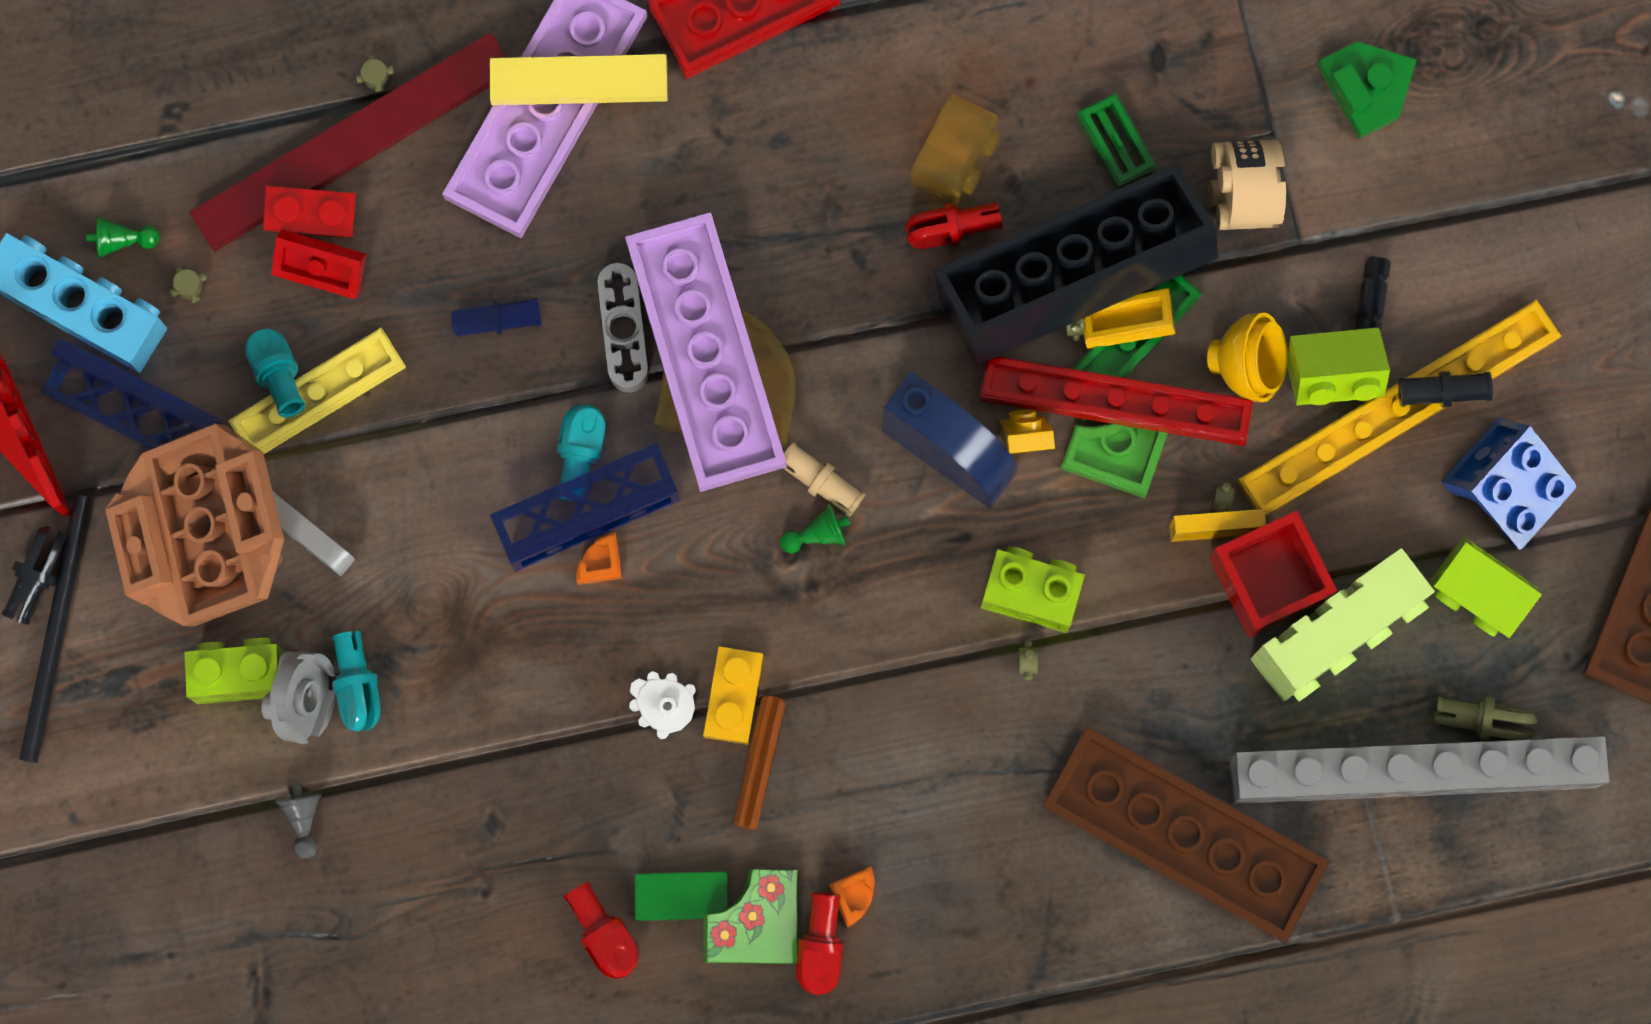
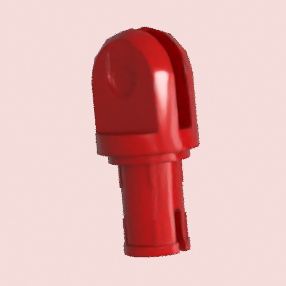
M997 201L958 210V206H953L952 202L943 204L944 208L912 215L904 226L905 232L909 233L906 237L907 242L916 249H927L951 244L952 247L961 246L960 241H964V236L1003 229Z
M587 881L563 896L585 930L581 934L583 939L580 942L595 967L604 976L613 979L626 977L633 972L638 964L639 951L637 944L620 916L617 918L614 915L608 916L590 887L591 884Z
M811 892L812 900L808 933H804L803 937L798 938L796 977L800 986L806 992L822 995L827 994L836 987L841 975L844 942L840 941L839 936H836L840 895L826 892Z

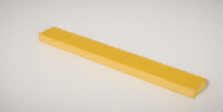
M1536 299L1407 378L1438 376L1439 372L1449 371L1450 375L1490 372L1492 379L1557 341L1561 334ZM1397 383L1386 390L1385 397L1374 398L1365 402L1242 476L1236 483L1253 509H1264L1266 517L1446 407H1441L1440 403L1401 407Z

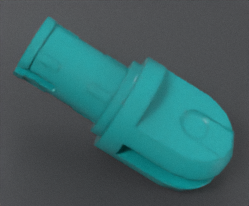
M269 328L256 331L250 335L245 344L246 357L252 369L254 379L260 387L269 389L280 417L290 418L296 416L305 408V402L300 396L294 380L298 372V364L291 353L286 339L280 332Z
M590 404L572 407L566 412L562 420L556 453H560V458L564 459L558 494H556L558 499L585 503L584 497L590 464H595L596 460H601L606 422L600 410Z
M349 631L332 636L339 675L332 682L333 691L337 696L341 720L345 727L352 731L371 730L378 723L381 712L377 689L379 684L378 677L371 670H367L361 631H354L353 635Z

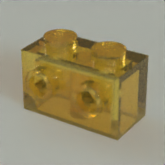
M951 93L912 167L910 182L957 205L964 193L972 195L982 174V171L976 169L982 156L991 157L1000 140L1001 133L996 131L999 116Z

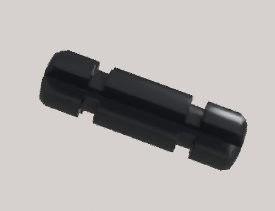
M1371 256L1365 262L1363 276L1367 279H1364V282H1362L1357 315L1361 319L1356 322L1355 330L1379 328L1381 332L1382 323L1379 320H1381L1384 313L1388 286L1385 280L1389 277L1391 265L1390 260L1386 258Z

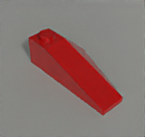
M0 353V452L54 510L63 517L71 514V509L6 360Z

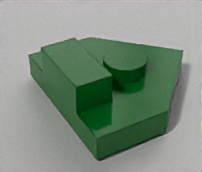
M1357 41L1319 60L1317 67L1358 139H1361L1398 120L1417 60Z

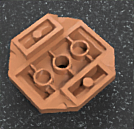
M213 424L142 453L129 472L120 494L116 493L105 509L125 596L140 604L149 606L182 626L192 627L268 599L274 575L283 560L281 550L284 536L263 452L226 425Z

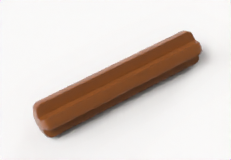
M765 695L761 699L733 820L734 825L740 828L755 830L758 827L785 710V700L779 697Z

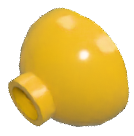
M1252 313L1243 316L1229 327L1222 339H1214L1209 345L1207 363L1210 372L1213 375H1221L1227 386L1241 398L1253 400V402H1267L1279 390L1284 381L1288 362L1286 338L1282 328L1268 313Z

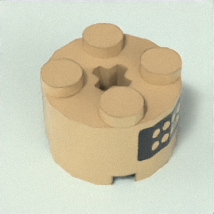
M1258 140L1213 143L1211 158L1213 169H1217V180L1209 181L1208 193L1210 206H1216L1217 230L1279 228L1278 225L1283 223L1286 208V181L1281 182L1278 168L1285 167L1283 151L1279 141Z

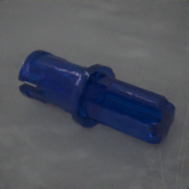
M538 298L498 304V300H493V305L454 310L451 315L452 327L456 336L497 331L498 335H502V330L535 325L542 326Z

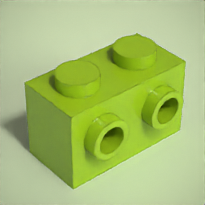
M1379 328L1290 336L1287 369L1296 406L1308 404L1325 405L1330 402L1350 400L1368 401L1374 398L1385 397L1390 367Z
M1462 536L1431 578L1433 586L1438 589L1435 594L1437 599L1455 611L1460 606L1466 608L1476 615L1472 622L1493 637L1500 632L1510 638L1542 595L1536 585L1464 536Z
M1007 547L1006 552L997 549L980 608L1067 633L1072 623L1085 574L1076 572L1077 566L1066 561L1051 559L1050 564L1033 560V553L1021 548Z
M270 638L243 640V647L225 648L224 642L200 643L197 645L198 651L184 652L186 696L196 704L264 699L266 694L271 692L272 684L278 671L279 659L285 651L277 644H271Z

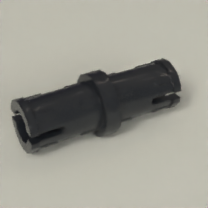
M1442 371L1435 377L1399 378V404L1401 407H1406V405L1440 403L1441 407H1451L1452 402L1492 401V376L1490 372L1450 375L1449 371Z

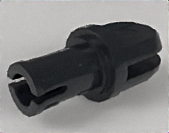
M49 526L40 527L25 562H14L12 570L16 571L14 575L18 579L5 609L1 613L3 616L13 620L19 604L24 603L17 622L26 625L30 624L31 616L43 589L55 586L58 580L51 572L65 541V536L61 531H58L42 569L34 567L49 532Z

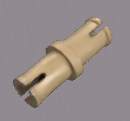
M795 442L785 451L784 456L787 467L783 469L808 486V493L814 497L819 494L850 518L866 494L834 473L835 467L830 463L823 465L798 447Z

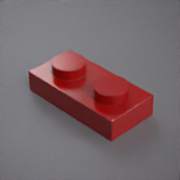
M266 186L263 231L280 232L283 229L297 234L353 238L356 193Z
M282 229L276 236L271 275L356 299L362 288L366 253Z

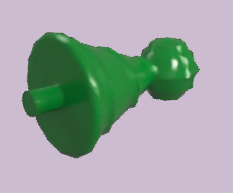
M100 215L96 219V233H86V242L97 243L99 259L127 246L130 247L136 242L145 249H151L160 240L159 231L153 225H143L138 231H134L124 227L122 224L108 221Z
M828 504L811 523H808L807 527L800 534L793 530L783 532L779 539L780 547L784 552L793 554L800 550L803 543L839 544L844 546L845 541L840 528L850 525L849 519L846 516L837 520L832 506Z

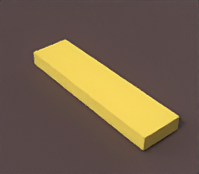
M666 54L490 58L491 105L668 101Z
M381 327L295 379L300 396L305 402V408L300 414L290 418L280 417L272 396L269 395L228 421L237 434L265 454L405 369L406 366Z

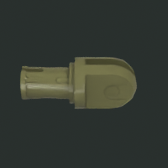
M1438 696L1437 711H1435L1434 717L1435 726L1442 725L1474 730L1478 740L1486 742L1489 741L1490 736L1511 740H1530L1536 732L1529 727L1493 721V719L1515 723L1535 724L1537 723V717L1531 710L1495 704V697L1485 696L1484 700L1479 701V704L1444 699Z

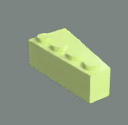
M1401 548L1359 577L1349 588L1343 589L1319 606L1310 616L1305 615L1295 622L1290 628L1279 635L1278 639L1274 637L1264 644L1252 656L1251 661L1282 702H1285L1293 695L1300 702L1321 686L1316 678L1330 669L1336 676L1357 660L1352 652L1366 643L1372 650L1390 637L1393 633L1388 626L1402 617L1408 624L1426 611L1429 607L1424 600L1435 591Z

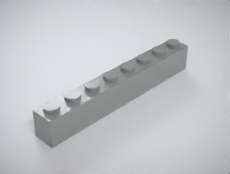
M1605 737L1237 752L1230 758L1233 804L1592 789L1610 783Z

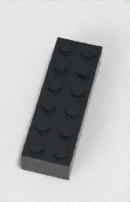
M1174 164L935 269L934 274L939 299L977 366L1218 259L1217 228L1177 164Z

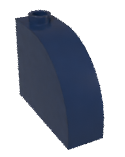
M912 371L885 405L882 432L989 509H991L1016 475L1017 464L1004 445L972 415Z

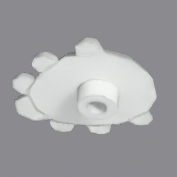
M652 671L648 673L647 681L639 678L631 683L630 693L636 699L630 702L629 708L633 712H641L642 716L638 719L640 726L647 727L650 725L653 729L657 730V736L660 739H666L669 733L682 730L692 719L695 710L693 695L696 689L694 685L688 684L684 687L681 683H678L677 676L674 673L667 674L665 679H659L658 673Z

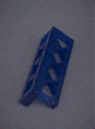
M61 338L58 339L51 352L58 362L41 390L45 396L150 449L164 445L158 442L159 440L168 438V441L171 442L175 440V435L191 430L196 432L213 424L223 425L217 417ZM71 368L83 375L87 391L68 396L58 391L57 388L68 369ZM92 380L104 386L94 388ZM113 391L122 394L126 411L109 416L101 413L97 396ZM90 399L92 408L81 401ZM130 399L138 402L142 406L133 408ZM155 411L161 414L165 430L147 436L139 431L135 416ZM129 418L131 427L119 421ZM169 419L181 425L172 428Z
M655 443L490 514V517L515 572L679 502L680 498L659 447ZM653 458L662 478L661 480L647 486L629 481L635 465ZM626 469L623 478L613 475ZM602 479L619 484L614 500L605 504L587 499L593 483ZM584 487L581 496L572 493ZM626 487L635 490L623 496ZM560 497L578 502L572 518L564 522L546 517L551 502ZM584 505L594 508L582 513ZM539 506H542L539 514L530 511ZM518 515H524L536 520L531 535L512 544L503 522ZM543 523L552 526L539 532Z

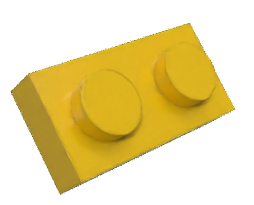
M1016 410L1009 413V418L999 419L1000 437L1009 454L1055 449L1053 429L1043 415H1036V410Z
M718 647L703 734L704 738L749 745L764 657L763 653Z

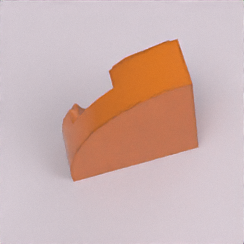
M616 532L599 537L583 554L576 573L578 585L622 579Z
M871 866L829 884L831 892L840 895L838 908L847 928L864 916L872 902L875 879Z

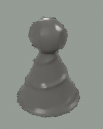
M301 784L292 785L293 796L277 799L276 804L280 806V809L298 836L293 844L294 854L298 858L309 859L315 856L318 850L316 840L310 837L309 834L312 830L315 813L317 812L318 801L322 795L320 793L303 794Z

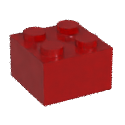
M1298 511L1216 547L1209 556V560L1248 639L1322 605L1338 593Z

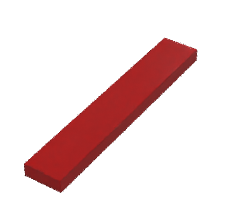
M1000 356L986 361L980 392V401L1239 446H1246L1253 400Z

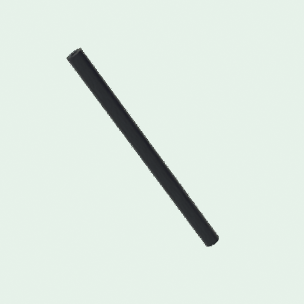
M75 494L57 576L58 580L55 586L19 757L21 761L38 763L93 499L85 495Z

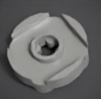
M286 651L279 659L278 671L274 678L271 692L266 694L262 702V715L265 719L271 720L276 735L284 741L299 744L309 743L306 739L309 736L319 737L331 719L336 701V693L333 690H329L328 676L335 677L332 663L325 655L308 651Z

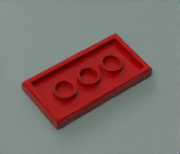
M647 0L646 3L685 79H688L839 6L841 0Z

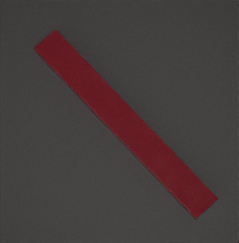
M490 32L191 210L189 213L215 252L264 223L266 186L310 190L321 189L490 87V58H507V56Z

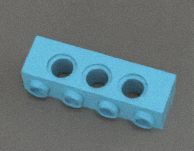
M6 233L0 242V296L132 370L141 373L168 329L158 318L160 311L140 298H137L134 304L120 296L123 290L102 277H99L94 282L83 276L82 274L85 269L65 256H61L59 261H56L45 255L47 248L33 238L24 235L19 240ZM38 271H47L46 279L41 285L36 287L29 286V281L33 274ZM85 292L84 300L79 306L67 308V300L73 293ZM116 312L123 313V319L116 328H104L105 320L109 315Z

